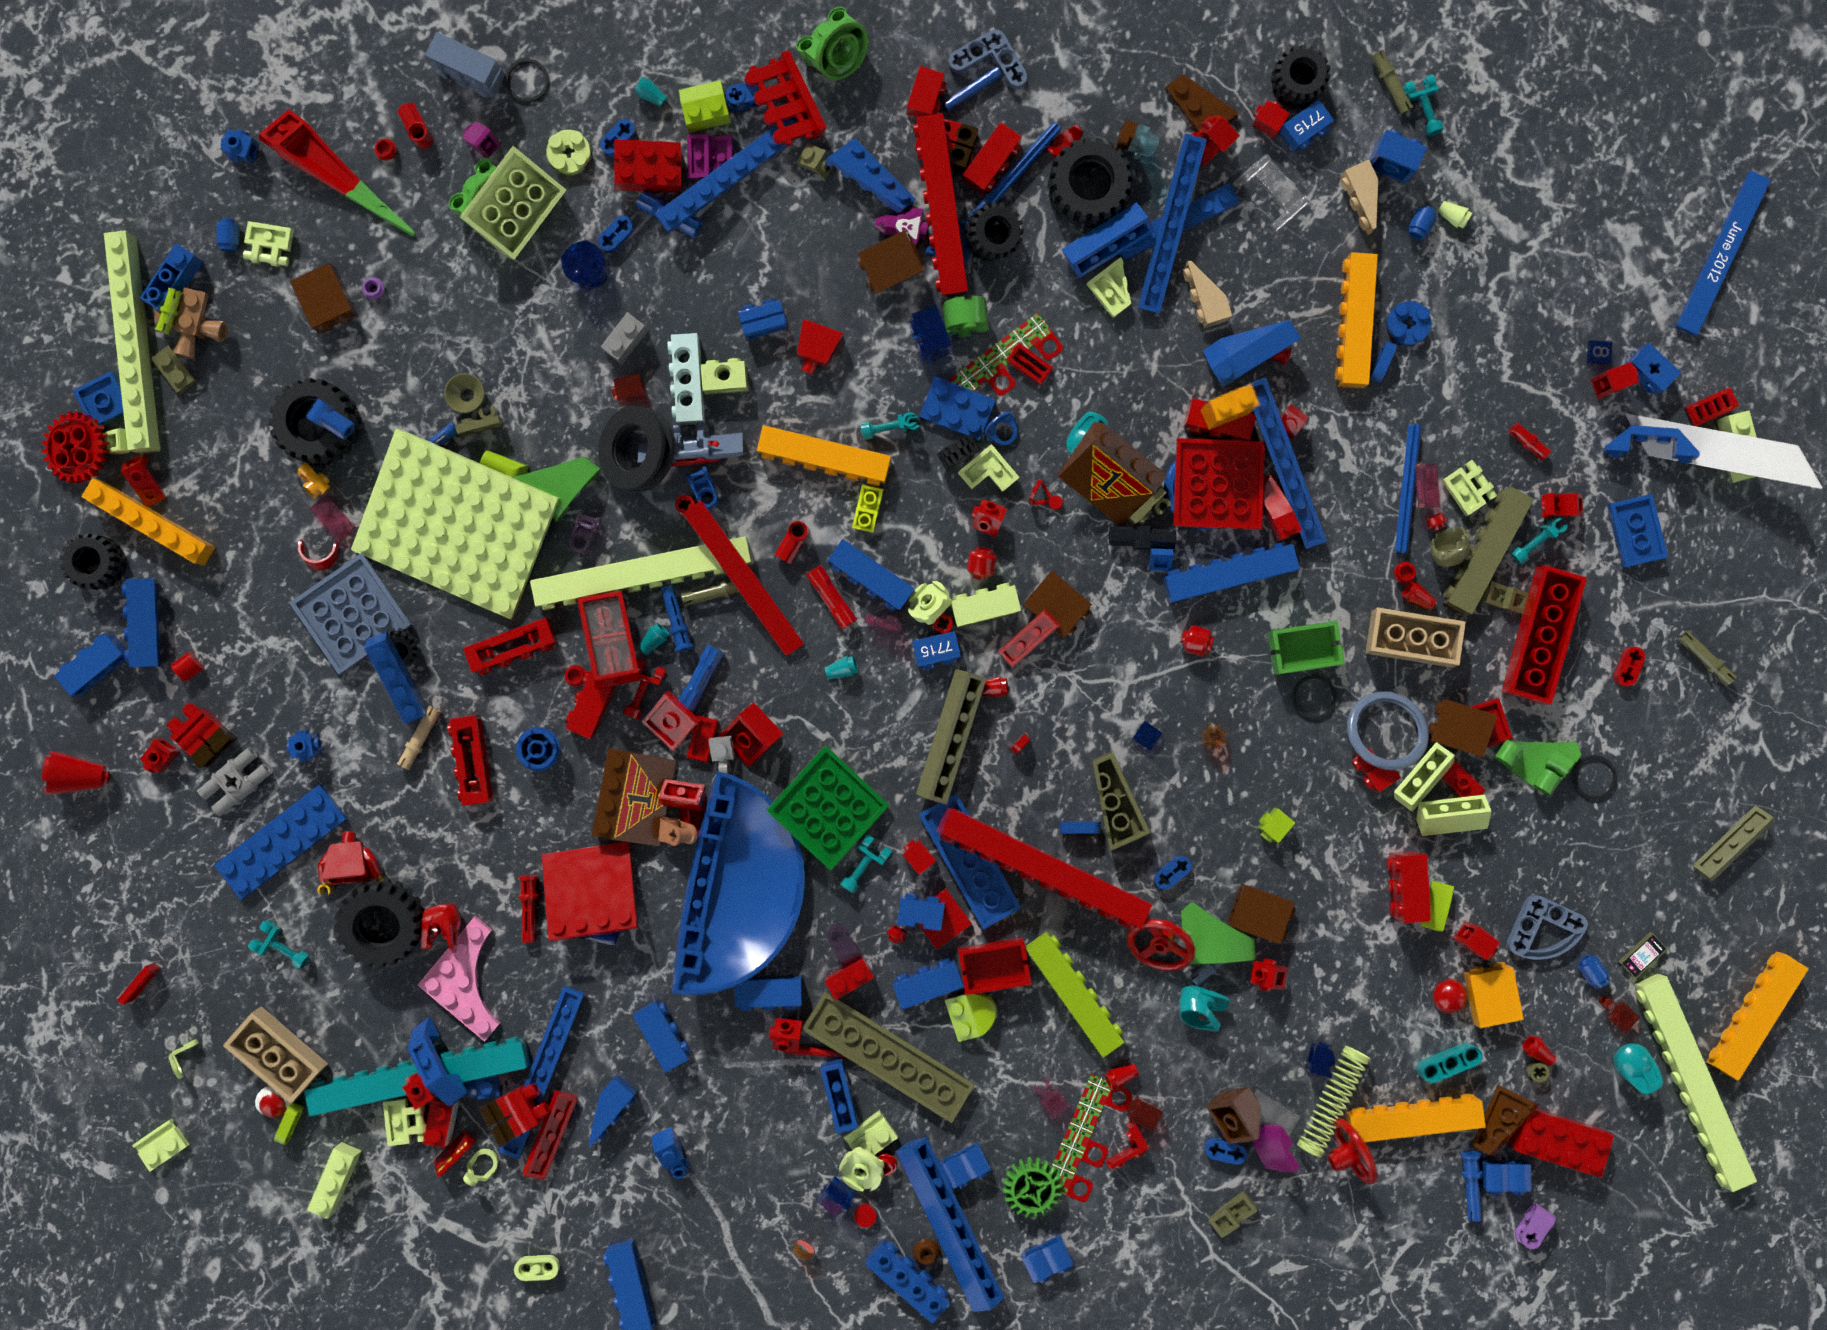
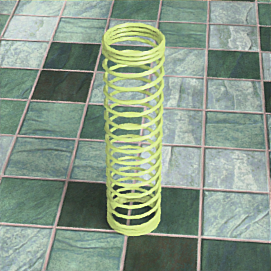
M1344 1046L1345 1048L1342 1050L1344 1053H1341V1055L1361 1068L1340 1059L1338 1061L1358 1074L1335 1066V1068L1347 1074L1355 1081L1337 1073H1331L1352 1087L1329 1078V1081L1338 1085L1349 1094L1325 1085L1346 1100L1322 1091V1093L1334 1099L1342 1106L1331 1103L1321 1097L1319 1098L1340 1113L1316 1104V1106L1325 1110L1336 1119L1338 1118L1336 1115H1344L1338 1108L1347 1109L1342 1102H1350L1344 1095L1353 1096L1348 1089L1356 1090V1087L1350 1082L1359 1083L1352 1075L1362 1077V1074L1356 1069L1366 1070L1358 1062L1367 1065L1370 1062L1369 1060H1371L1368 1056L1349 1046ZM1313 1110L1314 1113L1326 1119L1331 1124H1333L1332 1121H1336V1119L1330 1118ZM1310 1117V1119L1324 1126L1330 1132L1319 1129L1309 1123L1306 1124L1328 1139L1304 1129V1132L1315 1137L1324 1145L1313 1142L1303 1136H1300L1302 1139H1299L1297 1145L1310 1154L1322 1158L1325 1152L1321 1147H1328L1324 1141H1331L1330 1137L1326 1134L1334 1135L1330 1128L1336 1129V1127Z

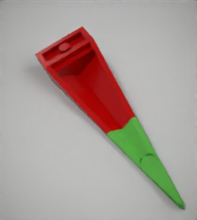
M288 109L259 133V140L276 151L279 157L415 237L414 230L387 207L342 162L311 126L294 112Z

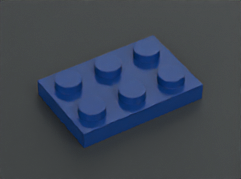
M935 376L919 418L964 436L972 435L974 440L980 441L996 400Z
M1653 494L1607 504L1622 568L1668 557Z

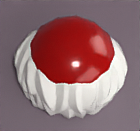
M269 1085L261 1089L255 1100L257 1110L269 1118H277L283 1115L290 1105L285 1098Z

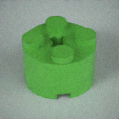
M972 296V300L957 297L944 302L943 313L946 334L958 333L959 337L971 336L973 331H989L985 297Z

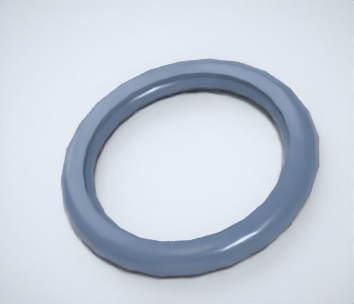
M1393 692L1370 693L1354 704L1348 716L1347 733L1351 745L1364 761L1384 770L1407 768L1415 764L1427 749L1429 730L1426 719L1420 709L1402 695ZM1379 702H1391L1401 706L1411 714L1418 728V740L1414 749L1407 756L1395 760L1383 759L1371 753L1363 745L1358 734V721L1362 712L1368 706Z

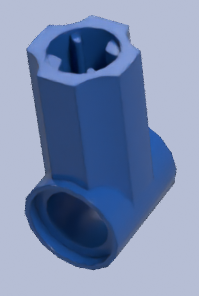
M318 398L306 417L345 440L353 432L355 423L336 412L335 408Z

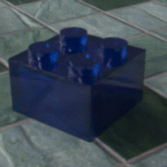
M935 304L912 313L909 329L913 339L917 338L919 341L917 342V349L921 359L925 358L927 363L952 354V343L937 305Z

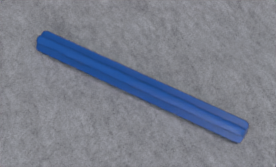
M1053 122L974 211L986 204L997 203L1061 132L1062 129L1057 123Z
M1410 424L1408 426L1395 552L1407 553L1421 435V425Z

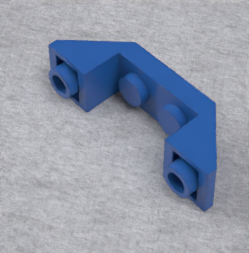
M1632 425L1603 448V453L1609 454V457L1621 458L1629 452L1631 438L1635 442H1647L1648 439L1657 440L1656 443L1670 444L1673 441L1672 459H1678L1680 463H1692V460H1696L1700 456V452L1677 428Z
M428 1017L412 1030L408 1051L425 1087L448 1106H452L468 1093L459 1074L447 1075L432 1044L440 1035L432 1018Z

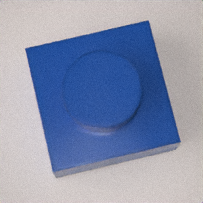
M1151 548L1148 564L1149 570L1171 571L1174 556L1173 549Z

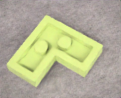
M992 444L958 472L971 489L975 488L989 476L997 487L1004 492L1020 478Z

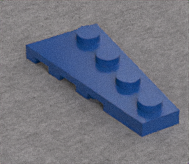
M856 138L831 154L825 161V164L829 167L833 165L841 170L840 174L847 179L851 177L860 183L859 187L863 190L876 194V199L898 214L910 207L916 200Z

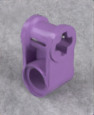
M1533 1203L1527 1209L1524 1218L1515 1230L1516 1240L1529 1249L1538 1248L1548 1231L1553 1227L1556 1221L1555 1215L1537 1203ZM1527 1234L1531 1235L1529 1239L1526 1238Z

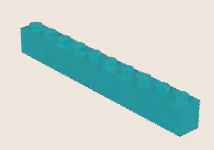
M518 1036L505 1039L506 1043L497 1044V1041L483 1044L484 1048L476 1049L475 1046L463 1048L461 1053L454 1054V1051L441 1053V1057H439L447 1075L459 1074L462 1082L521 1070L531 1065L526 1038L519 1040ZM411 1060L397 1063L398 1067L389 1068V1065L376 1068V1072L368 1073V1070H362L354 1073V1076L346 1078V1075H340L332 1078L333 1081L325 1083L324 1079L314 1081L309 1088L304 1090L309 1116L404 1096L406 1093L402 1086L407 1084L405 1079L416 1072L418 1075L420 1074L415 1064H411ZM415 1087L416 1091L420 1092V1089Z

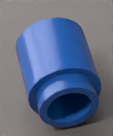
M1426 205L1417 208L1408 227L1409 236L1417 240H1424L1425 237L1429 236L1438 217L1434 208Z
M222 218L221 222L216 223V244L219 245L220 251L236 252L237 247L240 246V225L235 223L234 219Z
M1588 954L1579 960L1577 967L1589 985L1598 989L1610 982L1608 971L1596 955L1591 956Z

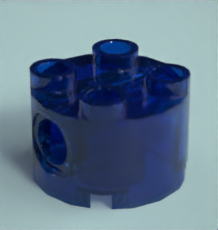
M588 240L579 241L571 244L562 254V269L565 276L575 287L594 290L606 282L609 263L603 252L595 244Z

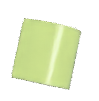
M118 428L105 432L108 434L105 442H110V445L106 446V450L110 454L130 453L127 449L125 429Z

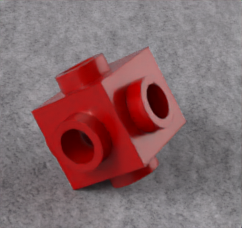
M982 499L980 507L975 506L971 518L975 519L971 528L996 537L1007 508Z
M1264 958L1263 962L1254 961L1251 969L1250 983L1259 985L1258 989L1271 992L1272 989L1285 990L1288 968L1276 965L1277 961Z
M776 1018L775 1027H770L769 1040H773L772 1049L782 1052H799L802 1021Z

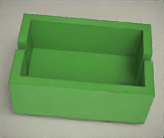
M1338 620L1267 632L1270 651H1275V655H1271L1274 675L1345 664L1342 644L1332 646L1333 641L1341 640Z

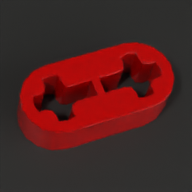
M1628 647L1622 652L1614 673V681L1619 686H1632L1637 681L1645 660V652L1640 647ZM1635 652V656L1638 658L1632 661V657L1629 654ZM1627 673V676L1630 677V679L1624 681V678L1621 677V674Z

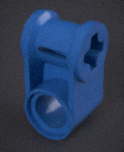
M743 82L729 86L726 91L728 107L732 111L759 107L754 102V95L759 91L757 85L748 86Z
M706 466L702 467L701 471L692 475L686 474L687 481L698 502L700 500L703 501L704 496L707 494H712L714 497L713 501L710 504H705L708 510L717 508L719 497Z

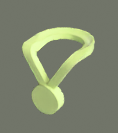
M197 1039L184 1044L183 1047L174 1050L169 1055L171 1067L178 1079L183 1078V1072L175 1055L199 1043Z
M484 1148L478 1150L468 1160V1172L463 1176V1180L468 1185L475 1186L478 1181H487L491 1178L499 1163L495 1152ZM482 1154L489 1155L493 1160L492 1168L484 1176L474 1175L472 1166L477 1157Z

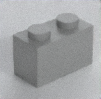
M627 312L601 345V348L605 353L623 365L647 334L648 329Z

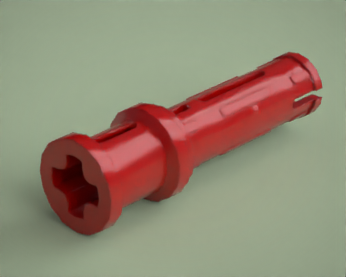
M538 875L518 876L521 886V894L518 895V898L522 901L523 943L536 942L535 900L539 897V894L536 893Z

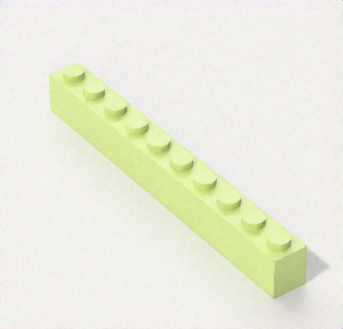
M126 230L104 233L127 449L138 454L160 451L145 308L144 301L140 299L143 290L137 237Z
M744 536L730 539L748 565L753 564L748 538ZM700 545L530 580L535 606L542 607V610H550L556 608L555 604L563 603L564 606L577 604V598L628 590V593L641 591V587L647 585L650 588H657L663 586L662 582L671 581V584L684 582L686 577L692 576V579L695 580L705 578L706 573L714 572V575H720L726 572L707 546Z
M1656 974L1635 983L1634 985L1637 990L1635 995L1641 1004L1643 1003L1646 1010L1644 1012L1645 1018L1654 1028L1653 1036L1657 1043L1661 1044L1664 1051L1662 1052V1057L1671 1067V1077L1681 1090V1100L1689 1108V1118L1699 1131L1697 1134L1698 1139L1707 1149L1708 1154H1706V1157L1717 1172L1715 1175L1717 1182L1721 1187L1731 1192L1757 1182L1667 976Z

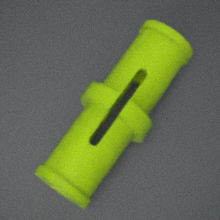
M168 288L164 305L159 310L161 315L155 328L156 331L162 332L163 330L164 334L170 335L174 317H177L179 313L177 308L183 295L182 292L176 291L175 293V289Z

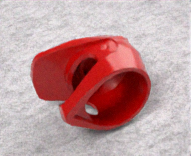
M454 903L440 904L425 909L421 924L422 949H430L437 935L442 933L443 939L448 942L450 951L452 953L457 952L461 917L458 907Z

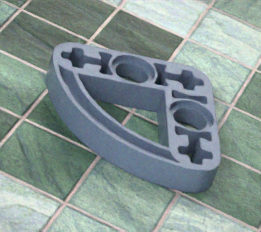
M1530 895L1526 898L1508 937L1507 949L1511 953L1527 959L1542 960L1557 957L1578 943L1587 929V920L1583 915L1544 897ZM1533 901H1538L1539 909H1534V906L1531 905ZM1555 908L1561 911V917L1558 920L1551 918V911ZM1527 912L1537 915L1536 918L1526 915ZM1567 917L1572 920L1578 919L1580 926L1574 927L1573 924L1566 922ZM1525 919H1530L1532 922V928L1529 931L1522 929V922ZM1542 920L1569 931V934L1563 940L1553 946L1544 949H1530ZM1518 932L1524 935H1528L1527 938L1517 935ZM1515 941H1520V944L1523 945L1521 949H1516V946L1513 945Z

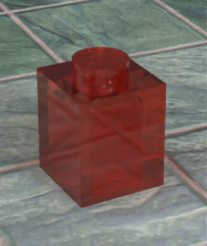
M639 373L613 379L614 386H611L614 399L617 398L621 404L646 398L643 380Z
M1136 1095L1134 1100L1131 1099L1126 1107L1127 1116L1130 1120L1151 1131L1154 1130L1163 1112L1159 1106Z

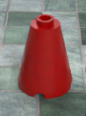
M49 751L48 753L51 757H45L41 781H46V787H42L43 794L53 795L103 788L110 781V771H107L104 765L57 751Z

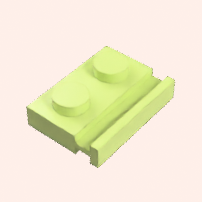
M880 1110L859 1124L857 1129L851 1130L844 1135L845 1141L848 1142L852 1150L856 1147H861L873 1155L898 1138V1135L881 1114Z
M173 1119L168 1120L132 1145L139 1152L138 1155L149 1172L190 1145L180 1129L173 1123Z

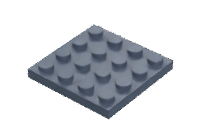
M360 553L289 602L338 675H342L368 657L364 650L367 639L379 635L386 630L390 632L391 628H394L395 631H398V628H402L404 632L413 625L363 553Z

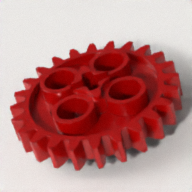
M67 412V415L60 414V419H52L54 426L47 425L50 432L43 433L47 438V441L41 442V444L46 446V449H43L41 453L47 454L43 461L50 462L47 469L54 470L52 475L59 476V480L69 483H84V480L91 481V476H98L96 470H104L101 462H108L104 458V454H110L108 450H105V446L110 445V442L104 441L108 434L101 433L104 426L97 425L99 420L92 419L91 415L81 412Z

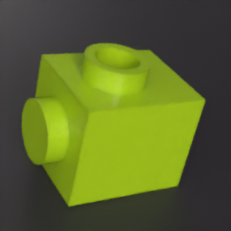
M1274 808L1270 813L1266 812L1259 820L1261 824L1258 828L1262 831L1260 835L1269 843L1272 840L1279 843L1295 822L1280 809Z

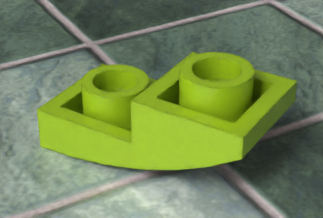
M1432 880L1429 888L1431 922H1421V927L1443 932L1454 886Z

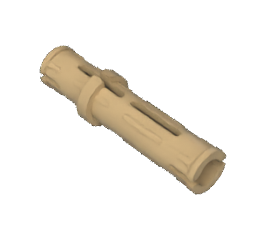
M428 706L426 714L410 742L407 741L405 744L406 749L397 762L399 766L407 770L411 769L418 753L423 751L422 746L439 715L442 713L441 711Z

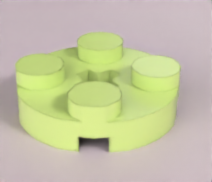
M563 130L549 138L547 157L550 164L557 171L565 175H576L585 169L584 167L591 159V147L587 139L580 132ZM566 148L575 150V152L571 153L570 158L563 154Z
M932 581L934 584L929 585L926 583L921 584L911 594L909 598L911 604L910 608L908 607V612L916 621L925 622L928 625L933 624L945 609L951 605L952 600L949 597L948 590L938 581Z
M856 1147L853 1151L845 1154L840 1163L839 1170L843 1174V1181L852 1189L864 1191V1189L871 1188L870 1191L880 1185L884 1176L883 1169L885 1165L881 1159H878L872 1153L865 1151L861 1147ZM859 1168H861V1169H863V1170H865V1171H864L863 1173H861V1172H859Z

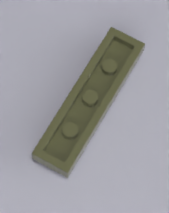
M1755 805L1693 865L1694 870L1712 882L1775 822L1774 817Z

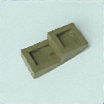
M1490 581L1480 602L1523 614L1529 593Z
M1244 1190L1216 1211L1208 1221L1220 1237L1223 1238L1239 1228L1242 1221L1258 1212V1207Z

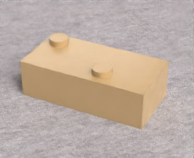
M1376 608L1371 612L1365 654L1454 668L1460 665L1466 622Z
M262 1006L253 1011L223 1045L290 1104L304 1092L328 1064Z

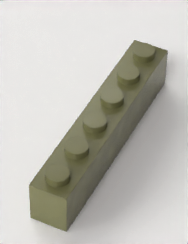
M1513 487L1499 491L1495 498L1496 505L1488 511L1484 519L1486 521L1484 527L1480 528L1474 537L1476 540L1474 546L1470 548L1463 566L1456 570L1454 574L1456 579L1453 585L1448 586L1443 595L1445 597L1443 604L1465 616L1473 614L1534 500L1533 498Z
M955 669L916 795L947 805L985 685V677Z

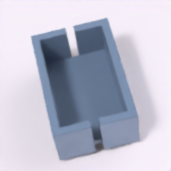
M438 32L435 33L425 54L430 62V66L436 70L435 73L445 79H448V77L455 79V82L464 88L472 87L477 94L483 97L489 95L495 98L506 76L496 59Z

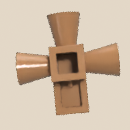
M184 288L178 310L179 313L177 317H174L171 327L174 328V331L181 334L172 352L173 354L195 359V338L205 340L206 336L221 343L226 339L228 333L227 322L210 321V319L204 316L209 294ZM158 309L154 317L155 326H157L161 311Z

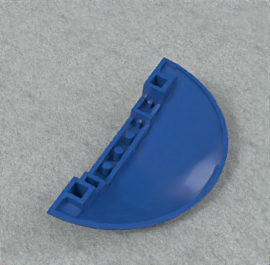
M718 771L702 818L683 902L672 986V993L697 995L718 992L740 984L757 974L771 962L787 942L795 927L803 902L805 872L800 845L787 830L765 811L773 801L750 783L733 775Z

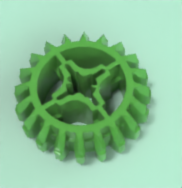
M1028 1157V1163L1026 1164L1020 1159V1167L1012 1164L1014 1172H1006L1010 1179H1003V1184L1006 1185L1003 1188V1193L1008 1194L1005 1196V1201L1011 1202L1009 1205L1010 1209L1017 1207L1016 1213L1018 1215L1024 1210L1025 1218H1028L1030 1213H1033L1034 1218H1038L1037 1212H1041L1042 1216H1046L1045 1209L1047 1208L1052 1212L1054 1209L1051 1203L1058 1205L1059 1200L1056 1197L1062 1196V1192L1058 1190L1062 1187V1182L1057 1181L1060 1179L1059 1173L1053 1174L1056 1169L1054 1166L1048 1168L1049 1162L1047 1160L1040 1165L1041 1160L1039 1157L1036 1158L1035 1163H1032L1031 1157ZM1030 1172H1039L1046 1177L1034 1178ZM1023 1175L1025 1178L1024 1184L1014 1191L1017 1180ZM1028 1179L1030 1180L1031 1184H1034V1186L1036 1187L1035 1191L1037 1196H1035L1034 1191H1031V1189H1029ZM1050 1184L1048 1195L1041 1200V1191ZM1029 1197L1032 1198L1035 1203H1026L1020 1200L1019 1198Z

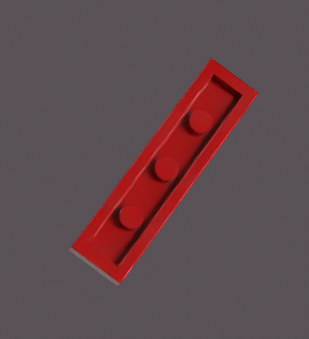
M555 1090L549 1105L551 1111L544 1117L522 1173L525 1177L545 1180L578 1099L576 1095Z

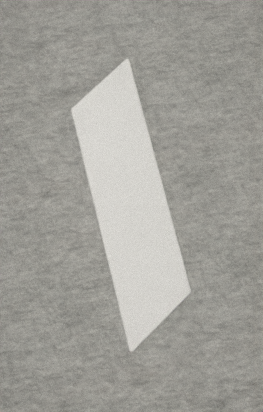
M1626 414L1631 426L1679 429L1700 452V456L1689 464L1822 489L1821 484L1798 445ZM1648 439L1647 442H1641L1649 456L1678 461V459H1672L1673 441L1670 444L1656 443L1657 440Z

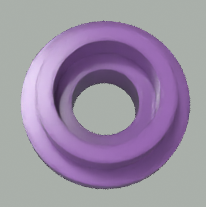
M371 277L364 281L362 291L367 298L376 300L384 294L385 287L381 280ZM373 286H377L376 292H371Z

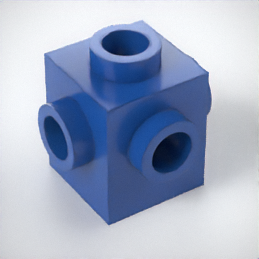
M227 129L226 134L221 139L220 150L227 155V159L233 162L240 163V161L253 164L260 144L253 137H250V134L246 131Z
M309 730L296 731L295 736L288 737L286 748L288 754L291 755V759L299 758V762L312 761L313 756L322 755V744L318 733L309 734Z

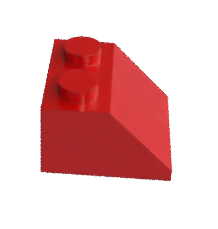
M753 702L737 715L719 737L732 736L735 754L749 768L783 733Z

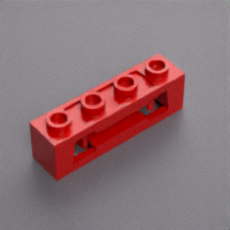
M545 617L464 647L463 650L471 672L479 673L481 676L492 672L491 668L499 665L500 668L512 665V660L520 658L525 660L533 657V652L541 650V653L554 649L553 645L559 642L551 620ZM538 629L537 632L528 634L529 632H532V631ZM527 636L530 642L540 640L536 644H525L495 656L492 649L480 651L488 647L497 648ZM494 657V659L486 662V659Z
M481 715L449 719L448 734L453 740L451 755L456 760L454 776L459 781L460 789H457L459 802H462V806L493 801ZM464 740H474V742H471L475 775L479 777V780L469 781L472 777L467 743H464Z

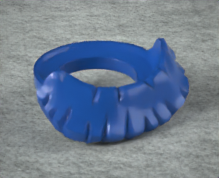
M1004 412L993 419L985 429L987 441H994L1001 446L1013 443L1018 434L1014 414ZM1000 422L1009 424L1013 429V435L1008 441H1001L996 435V426Z

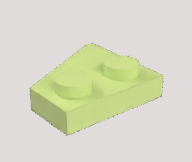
M1121 257L1087 282V286L1112 318H1115L1131 305Z

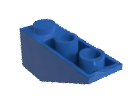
M175 243L140 299L160 310V307L164 305L168 288L175 289V293L176 291H181L192 281L204 261Z
M618 1074L599 1095L588 1143L590 1146L595 1141L600 1143L607 1134L605 1129L608 1125L614 1126L622 1117L619 1114L624 1107L628 1110L636 1100L633 1096L637 1090Z

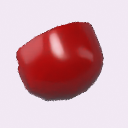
M1452 978L1438 983L1432 993L1433 1002L1436 1007L1447 1014H1453L1462 1010L1468 999L1466 989L1462 983Z

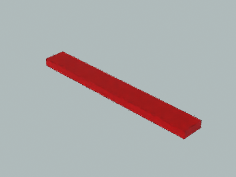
M700 500L683 512L686 519L783 653L787 656L804 644L803 640L703 501Z

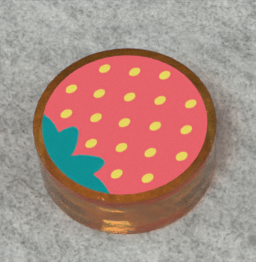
M800 1239L796 1240L792 1247L794 1253L804 1260H811L815 1254L814 1248L809 1243Z

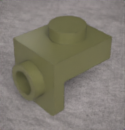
M808 143L796 161L800 166L816 172L822 179H826L833 168V165L829 167L825 164L830 154L826 150Z

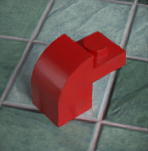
M1553 492L1544 493L1545 496H1541L1542 518L1584 516L1582 494H1557Z

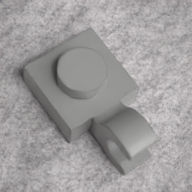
M732 736L710 738L709 746L712 761H719V772L729 774L731 772L729 760L735 758Z

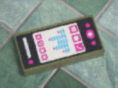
M1649 932L1618 963L1632 978L1636 979L1668 949L1653 933Z

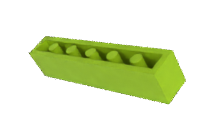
M1045 932L1025 946V948L1104 1058L1125 1043L1121 1038V1035L1124 1033L1117 1023L1111 1024L1108 1019L1111 1015L1105 1006L1099 1007L1096 1002L1099 998L1093 989L1087 990L1083 984L1086 982V979L1079 970L1075 972L1072 969L1071 965L1074 962L1067 952L1065 954L1060 952L1058 948L1062 945L1054 935L1050 937Z

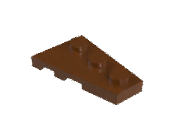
M1184 74L1172 81L1164 89L1196 132L1202 128L1201 123L1209 115L1212 117L1214 115L1223 116L1227 122H1230L1239 114L1238 111Z
M1497 1085L1484 1115L1486 1128L1478 1129L1472 1146L1491 1156H1495L1536 1110L1539 1104L1503 1086Z

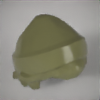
M1458 526L1435 534L1436 538L1432 539L1430 546L1434 561L1443 567L1460 565L1470 551V535L1465 529Z

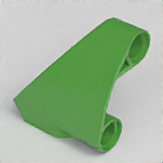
M580 457L512 478L560 498L552 517L558 522L568 512L570 508L568 505L582 488L594 481L601 469L587 457Z
M1506 740L1494 757L1525 782L1542 793L1551 796L1561 780L1569 774L1581 757V752L1577 742L1542 743Z
M1194 902L1188 904L1181 911L1182 929L1191 936L1195 945V958L1190 964L1231 963L1256 959L1255 939L1232 928Z

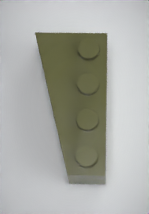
M1111 751L1093 759L1109 850L1112 851L1150 834V829L1114 752Z

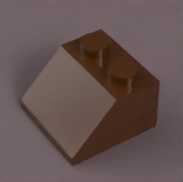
M1249 1087L1222 1091L1206 1105L1207 1110L1228 1144L1254 1141L1259 1138L1261 1106Z

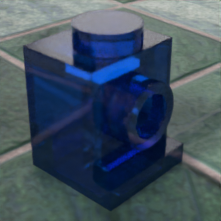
M1319 1041V1044L1311 1043L1305 1069L1310 1073L1331 1078L1332 1073L1329 1072V1067L1332 1068L1335 1061L1334 1051L1331 1050L1332 1045Z

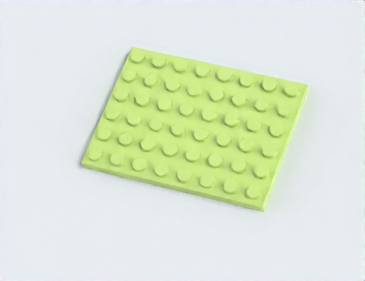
M396 428L351 550L359 554L363 553L368 558L508 619H513L560 498Z

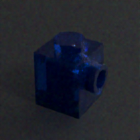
M834 1176L824 1186L815 1201L834 1217H837L841 1212L846 1213L853 1204L851 1199L855 1192L846 1183Z

